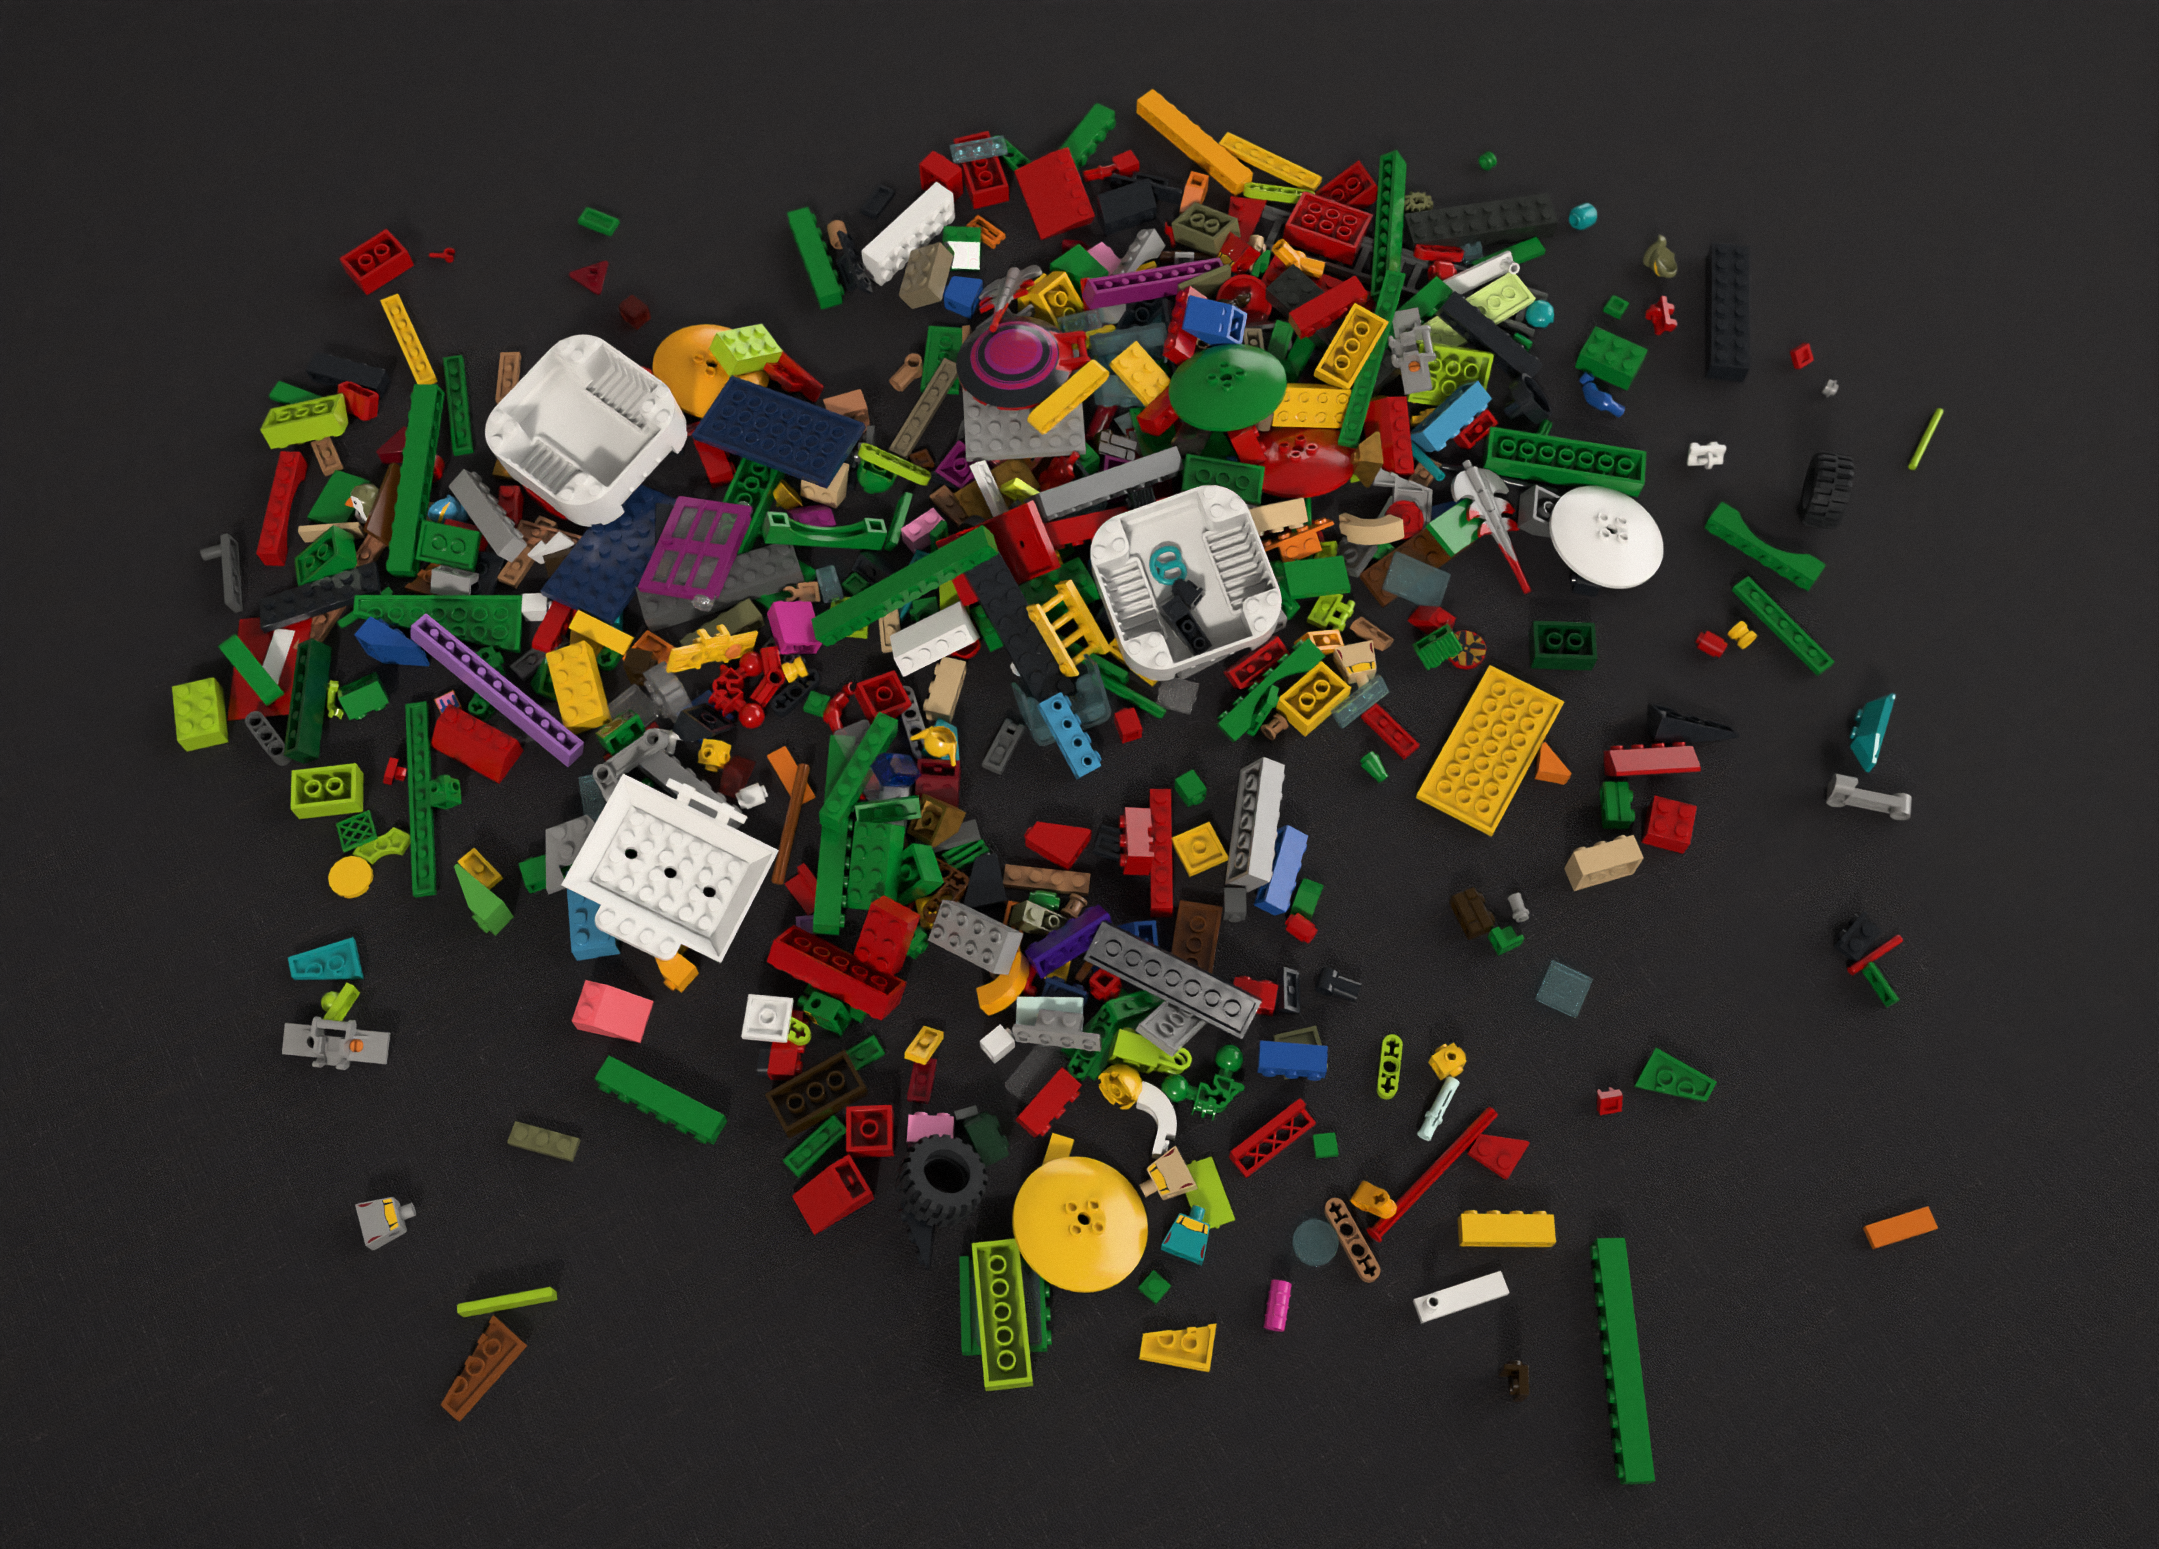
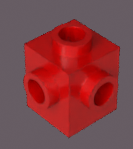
M1100 968L1089 979L1090 992L1097 1000L1102 999L1107 1002L1110 999H1115L1121 993V978Z

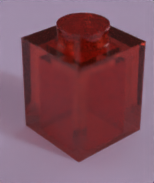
M634 295L624 299L618 306L622 318L637 330L651 319L648 306Z

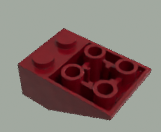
M918 758L915 795H919V801L922 794H926L958 808L961 779L960 760H956V765L952 766L950 760Z

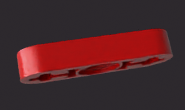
M1417 244L1413 256L1421 260L1461 262L1465 251L1455 246Z

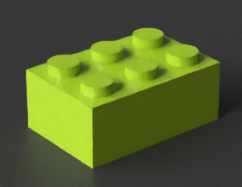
M763 324L716 332L709 347V350L729 377L763 370L766 363H777L783 352Z
M214 677L172 686L177 741L187 752L229 742L224 692L222 686Z
M356 763L292 770L291 810L299 819L363 812L364 773Z

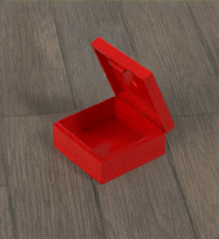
M1034 500L936 542L939 549L984 525L993 533L997 549L1017 585L1061 567ZM1020 541L1024 542V548L1020 545ZM963 573L952 580L964 607L978 601Z

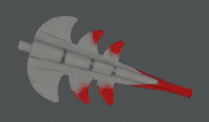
M1031 265L1021 271L1017 267H1012L1007 271L1006 277L993 281L982 290L979 295L981 300L979 302L980 312L984 313L994 308L993 319L989 326L991 332L997 330L1000 320L1011 300L1027 295L1029 292L1026 288L1035 285L1032 279L1042 274L1039 266Z
M1466 460L1462 463L1466 471L1457 474L1451 483L1453 499L1455 502L1461 498L1473 500V503L1468 506L1466 511L1467 521L1473 518L1484 519L1485 522L1478 528L1477 536L1480 538L1484 535H1493L1511 566L1523 593L1527 594L1531 591V588L1523 574L1507 532L1518 531V524L1512 519L1501 517L1502 513L1513 514L1515 509L1506 500L1494 497L1493 493L1507 494L1509 490L1496 473L1484 468L1478 469L1477 466L1473 467L1470 460Z

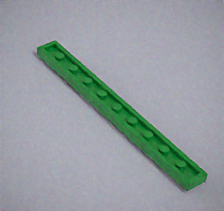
M1392 270L1386 271L1374 314L1389 323L1355 380L1338 439V445L1354 449L1358 447L1404 284L1405 273Z
M426 701L405 704L412 891L415 898L437 894L433 806L430 805L429 782L432 781L429 705Z

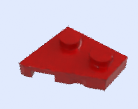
M1480 1134L1467 1155L1507 1180L1530 1142Z

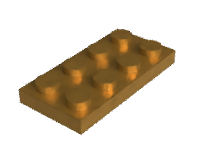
M1023 458L1008 459L991 470L999 489L1002 484L1016 477L1035 490L1040 487ZM976 480L953 494V497L967 518L972 515H978L988 520L993 516ZM1001 493L1007 508L1015 503L1014 500Z

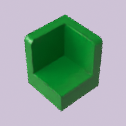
M1498 926L1492 929L1488 935V939L1498 956L1520 946L1525 939L1523 935L1517 937L1511 926L1502 930Z

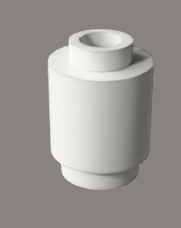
M759 783L740 789V792L735 794L741 809H749L765 803V798L768 797L764 785L759 786Z

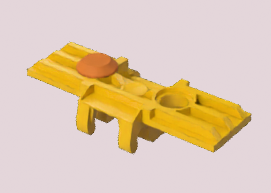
M721 624L716 626L720 633L710 637L704 628L698 629L697 634L700 638L693 639L692 645L671 650L666 672L675 673L692 668L700 669L701 664L713 661L728 663L731 659L740 658L744 653L753 651L758 631L730 636L727 628Z

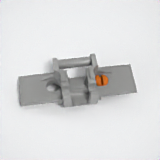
M1418 307L1396 311L1393 319L1395 339H1393V336H1389L1388 343L1392 351V364L1394 367L1401 369L1405 395L1432 390L1428 362L1434 361L1436 354L1432 348L1431 326H1421ZM1417 340H1423L1425 353H1418Z
M315 1016L312 1025L285 1023L282 1054L317 1057V1060L312 1063L313 1067L321 1068L324 1065L336 1066V1069L346 1070L350 1067L351 1061L387 1064L390 1033L356 1029L355 1020L344 1022L324 1020L321 1017ZM325 1029L344 1030L346 1035L345 1037L326 1036L324 1032ZM311 1037L314 1039L313 1047L310 1044Z

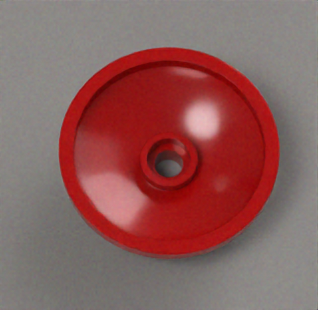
M1242 274L1231 277L1222 284L1216 296V301L1220 299L1232 300L1240 294H1248L1250 292V302L1244 308H1239L1247 313L1246 323L1267 321L1272 310V305L1265 299L1266 284L1252 275Z

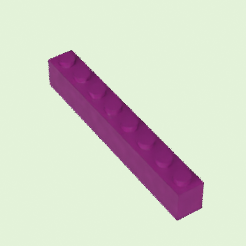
M1213 258L1088 279L1082 297L1089 309L1092 310L1177 295L1178 284L1223 266L1220 258Z

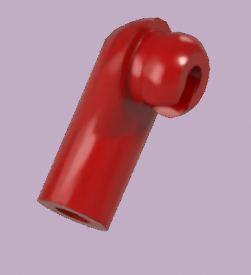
M1031 964L1029 965V976L1022 991L1026 997H1035L1038 990L1037 987L1031 986L1036 975V971Z

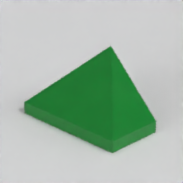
M545 657L530 685L536 694L556 701L557 697L547 658Z

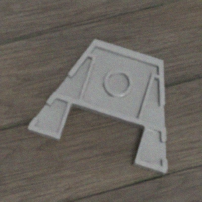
M1381 468L1373 481V486L1393 487L1392 504L1401 500L1411 501L1416 504L1423 513L1424 523L1421 531L1424 530L1431 522L1433 490L1414 481L1403 479L1397 474L1389 473Z
M588 815L546 829V890L548 895L565 889V887L561 886L564 878L560 868L574 863L595 823Z

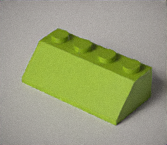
M340 393L270 409L260 429L270 448L282 449L293 444L301 445L311 440L319 441L325 437L342 435L348 425L344 395Z

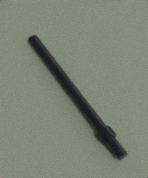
M1442 462L1440 469L1455 473V475L1466 471L1461 464L1456 466ZM1498 475L1507 486L1528 490L1532 486L1538 485ZM1538 485L1554 494L1558 492V489Z

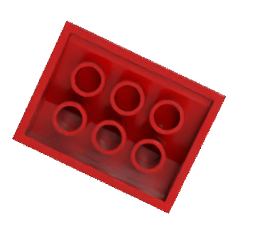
M1068 147L1051 152L1014 170L1040 240L1092 223L1095 214Z
M1304 191L1285 225L1283 239L1292 246L1352 266L1369 228L1373 214Z

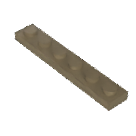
M946 358L943 359L888 449L890 454L907 461L958 377L956 363Z

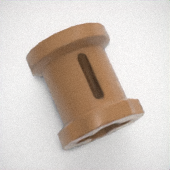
M1276 713L1270 722L1261 726V730L1268 739L1274 740L1281 730L1288 728V723L1282 715Z
M1071 893L1069 902L1065 908L1061 909L1060 913L1066 918L1076 919L1081 909L1087 905V901L1080 895Z

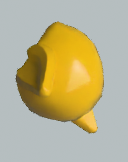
M931 726L910 737L911 741L924 739L926 751L934 757L940 758L949 754L951 765H956L957 741L954 733L949 728Z

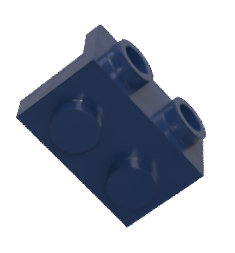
M1053 976L1052 979L1045 978L1046 984L1041 997H1083L1084 1010L1089 997L1085 987L1073 983L1072 986L1064 983V979Z

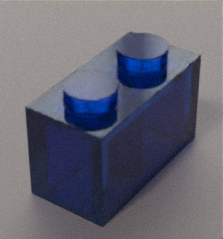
M882 753L876 757V761L870 766L882 787L909 788L922 775L911 756L905 754Z

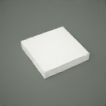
M749 994L741 1035L742 1039L787 1043L794 1002L793 998Z

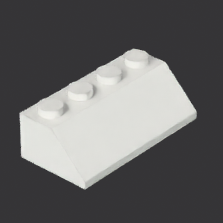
M961 601L890 636L893 657L903 677L974 643L980 638Z

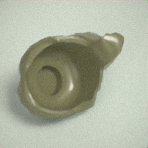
M1658 235V240L1645 251L1643 264L1646 267H1650L1660 277H1674L1677 273V263L1674 260L1675 253L1666 248V238Z

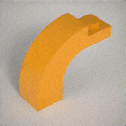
M1020 946L1008 975L1000 974L991 983L976 988L980 1008L988 1016L1002 1011L1011 1005L1019 997L1026 985L1029 976V960L1021 953Z

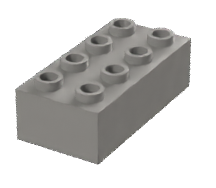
M942 900L928 941L991 973L1008 975L1023 933L962 903Z

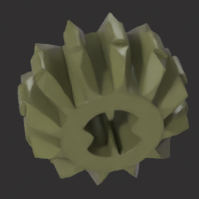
M1418 190L1416 193L1410 191L1409 195H1405L1404 215L1432 210L1433 201H1431V196H1426V192L1419 193Z

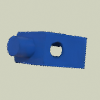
M958 276L952 277L949 285H945L943 293L945 308L972 319L980 301L979 295L983 290V280Z

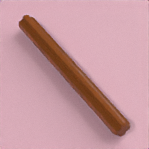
M800 763L797 768L771 879L774 884L782 885L784 883L810 767L807 764Z

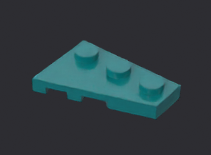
M353 937L288 957L291 977L294 980L364 979L356 941Z

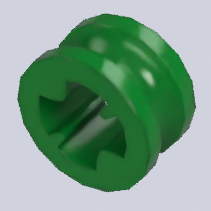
M1486 151L1478 159L1480 166L1484 170H1490L1497 164L1495 155L1490 151Z

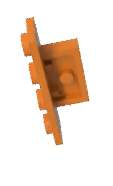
M1323 517L1315 520L1313 525H1304V527L1296 528L1297 531L1293 533L1284 532L1279 534L1275 540L1267 539L1261 542L1265 552L1278 547L1283 563L1292 562L1296 559L1300 560L1322 551L1316 532L1330 527L1334 523L1332 520Z

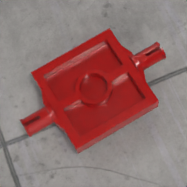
M1073 451L1069 458L1067 455L1056 456L1052 459L1049 467L1039 476L1038 482L1041 492L1072 481L1075 477L1073 466L1080 457L1078 452Z

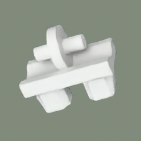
M1710 442L1707 446L1690 443L1686 463L1688 466L1704 465L1706 469H1711L1715 464H1723L1726 446L1719 445L1717 442Z

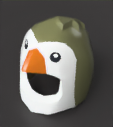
M374 484L355 486L351 492V497L345 503L346 506L356 509L355 517L360 523H366L379 492V488Z

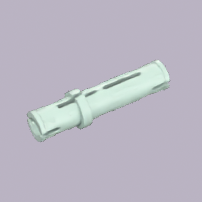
M1450 1076L1446 1077L1430 1111L1426 1112V1119L1417 1133L1422 1139L1431 1140L1437 1126L1442 1123V1116L1460 1084L1457 1079Z

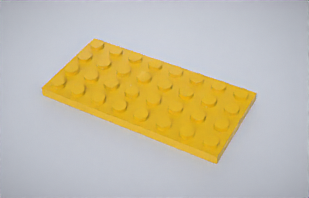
M1489 665L1418 791L1416 798L1492 837L1561 710L1564 701Z

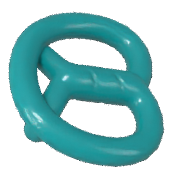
M1164 546L1157 549L1151 555L1149 560L1150 572L1159 584L1173 585L1178 578L1185 580L1187 568L1182 562V555L1178 548ZM1166 552H1172L1176 556L1175 560L1165 563L1157 560L1161 554ZM1177 567L1180 568L1181 575L1173 579L1164 578L1165 571Z

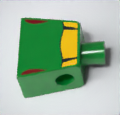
M816 991L810 997L802 995L798 1000L797 1006L803 1009L811 1022L840 1037L852 1020L842 1002Z

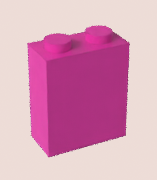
M800 600L795 602H773L767 615L775 644L779 648V654H816L822 643L815 638L811 621L815 617L812 603Z

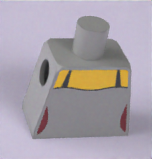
M394 1197L355 1205L365 1246L371 1250H375L406 1233L407 1229L404 1220L416 1216L412 1203L400 1206L399 1201Z

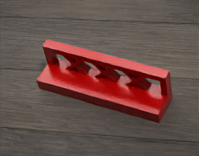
M1301 1098L1230 1152L1229 1158L1245 1178L1249 1177L1316 1125V1122L1305 1110L1306 1104ZM1301 1113L1308 1124L1303 1128L1293 1127L1294 1118ZM1280 1129L1290 1130L1289 1139L1286 1141L1276 1140V1132ZM1271 1143L1272 1152L1268 1155L1259 1154V1145ZM1245 1156L1255 1157L1254 1166L1249 1170H1246L1240 1162Z

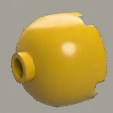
M1123 1063L1114 1064L1098 1076V1079L1101 1078L1099 1089L1111 1104L1114 1105L1116 1101L1119 1105H1122L1120 1109H1129L1137 1102L1142 1092V1080L1135 1068Z

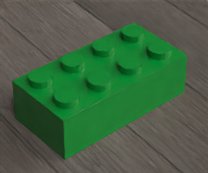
M855 821L846 908L869 910L871 903L883 895L897 902L905 826Z

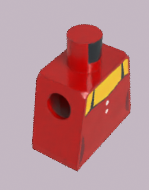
M1229 232L1216 258H1220L1223 265L1229 264L1231 274L1234 272L1237 275H1242L1258 259L1261 253L1232 232Z

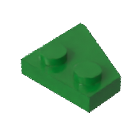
M1271 685L1261 695L1252 715L1251 727L1246 731L1247 734L1254 736L1271 709L1276 707L1279 701V696H1277L1278 687Z

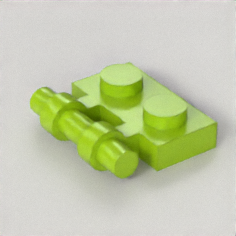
M1341 594L1320 596L1308 616L1307 622L1323 630H1326L1329 624L1333 626L1332 630L1339 629V632L1343 631L1347 618L1351 617L1354 612L1355 602L1348 600L1347 604L1342 603L1343 595ZM1336 610L1341 613L1339 618L1333 616Z

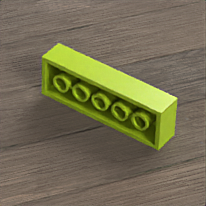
M1015 1239L972 1243L985 1390L994 1391L1033 1386L1020 1250Z

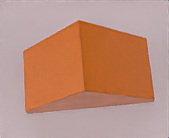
M1544 742L1537 755L1535 779L1559 784L1567 783L1572 773Z

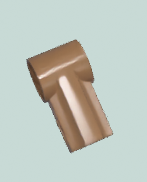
M914 353L906 356L905 363L889 379L894 389L903 392L914 379L922 376L923 364L921 357Z

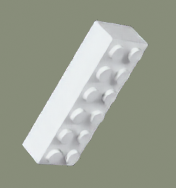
M934 183L861 251L866 276L882 286L885 282L890 281L898 270L905 266L912 250L927 246L936 235L941 233L944 226L951 224L955 218L953 193L939 183Z

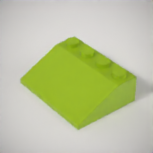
M1416 341L1418 353H1425L1423 341ZM1432 343L1433 352L1436 354V359L1428 362L1432 390L1407 394V401L1439 406L1462 384L1479 381L1486 390L1494 354L1482 350Z

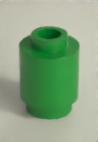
M1039 890L1030 892V902L1053 912L1059 910L1060 898L1057 897V893Z

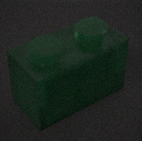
M984 1111L962 1123L976 1153L982 1158L980 1162L985 1164V1168L1009 1155L1007 1148L1010 1145L1004 1134L1000 1136L997 1129L1000 1127V1124L995 1115L991 1116L987 1111Z

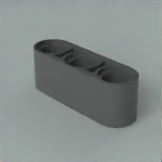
M258 711L249 713L245 718V723L271 759L280 766L291 762V758L283 756L285 743L264 715Z

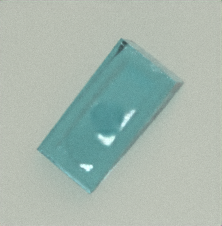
M831 565L816 569L815 573L824 603L843 599L844 596L835 566Z

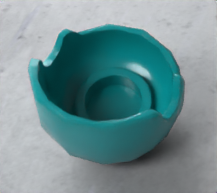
M1545 300L1534 301L1526 308L1525 319L1533 327L1546 328L1554 321V308Z

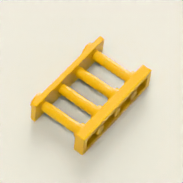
M1070 579L1056 584L1055 587L1058 590V594L1042 606L1038 603L1025 607L1029 618L1035 623L1059 664L1060 671L1066 677L1078 676L1079 672L1075 666L1092 653L1101 655L1111 650L1077 588ZM1061 601H1064L1068 612L1050 624L1045 613ZM1074 618L1078 629L1063 641H1060L1055 631ZM1084 635L1088 642V647L1071 659L1066 648Z

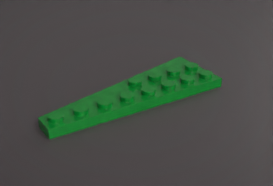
M355 595L353 614L357 618L367 620L371 616L376 620L382 619L388 625L411 629V625L427 613L458 640L488 647L493 646V648L520 653L522 595Z

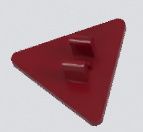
M605 260L569 273V277L593 293L600 295L609 263Z

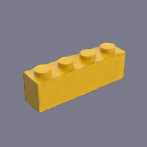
M1467 1210L1457 1219L1459 1246L1552 1247L1556 1243L1554 1215L1547 1214L1546 1211H1534L1532 1214H1524L1523 1211L1509 1212L1510 1214H1501L1500 1211L1492 1210L1487 1211V1214H1478L1475 1210Z

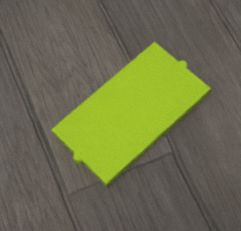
M1212 1156L1197 1162L1193 1160L1191 1164L1186 1165L1198 1189L1185 1194L1191 1209L1193 1205H1196L1206 1210L1202 1222L1209 1224V1229L1214 1227L1219 1229L1220 1225L1235 1221Z

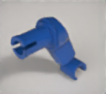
M1585 371L1579 381L1584 385L1582 390L1586 402L1600 411L1607 410L1616 417H1621L1625 407L1612 400V395L1599 391L1596 384L1591 383L1595 377L1591 373L1588 375Z

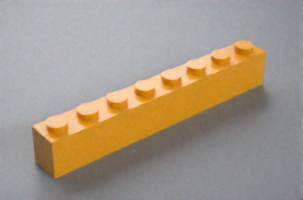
M1152 89L1137 100V114L1235 197L1244 191L1245 183L1252 182L1253 173L1248 167H1245L1235 156H1232L1223 146L1215 142L1210 135H1207L1198 125L1190 121L1185 114L1178 111L1161 94Z

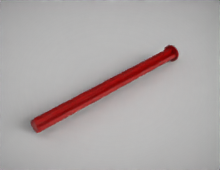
M1492 1107L1486 1108L1395 1203L1397 1206L1396 1213L1390 1218H1381L1372 1228L1368 1227V1234L1380 1243L1382 1241L1381 1237L1497 1117V1112Z

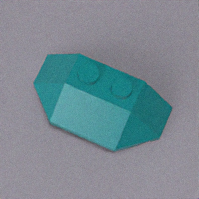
M1894 693L1866 703L1862 710L1858 709L1854 718V721H1857L1856 727L1853 726L1849 738L1852 739L1850 748L1866 772H1870L1877 763L1896 697Z

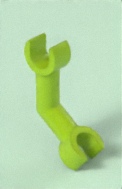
M330 680V683H327L326 691L328 716L332 718L334 715L342 719L344 710L335 705L339 682Z

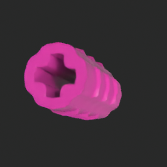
M1271 1280L1268 1302L1266 1303L1267 1309L1264 1315V1328L1284 1332L1289 1298L1291 1297V1283Z

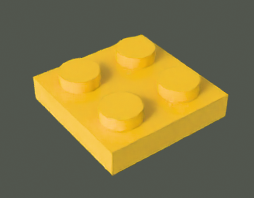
M1210 822L1172 837V844L1189 877L1228 861V855Z

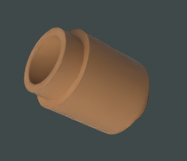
M833 220L827 225L830 243L836 249H843L837 232L840 230L847 233L845 224L842 221Z

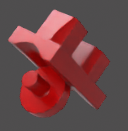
M1661 296L1659 302L1650 305V309L1645 312L1646 319L1652 320L1656 335H1661L1664 331L1672 332L1677 327L1676 320L1670 318L1675 310L1674 304L1667 303L1666 296Z

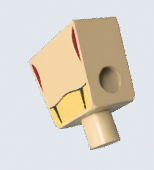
M1373 641L1336 647L1333 653V660L1345 683L1352 684L1357 682L1360 691L1369 689L1371 687L1369 680L1373 679L1376 673Z
M1176 1146L1146 1168L1151 1179L1140 1184L1145 1197L1158 1191L1163 1200L1198 1189Z

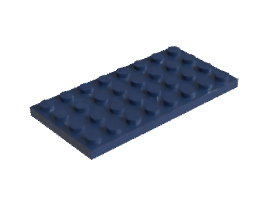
M731 376L692 433V436L697 441L827 489L866 429V426L863 422Z
M640 484L621 505L624 513L619 518L605 525L602 523L592 524V527L588 528L541 589V594L577 611L580 610L602 622L613 625L637 593L635 587H638L654 552L655 504L675 505L677 499Z

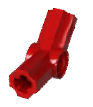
M778 646L760 649L764 676L749 699L753 703L760 705L761 708L767 705L779 686L785 681ZM771 673L777 674V683L770 681Z

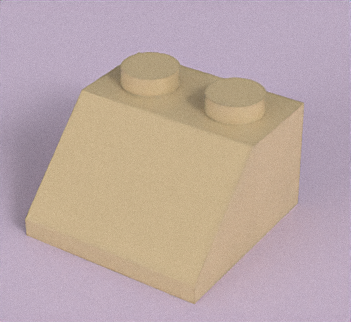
M843 463L827 489L801 479L800 496L836 509L846 497L849 464Z

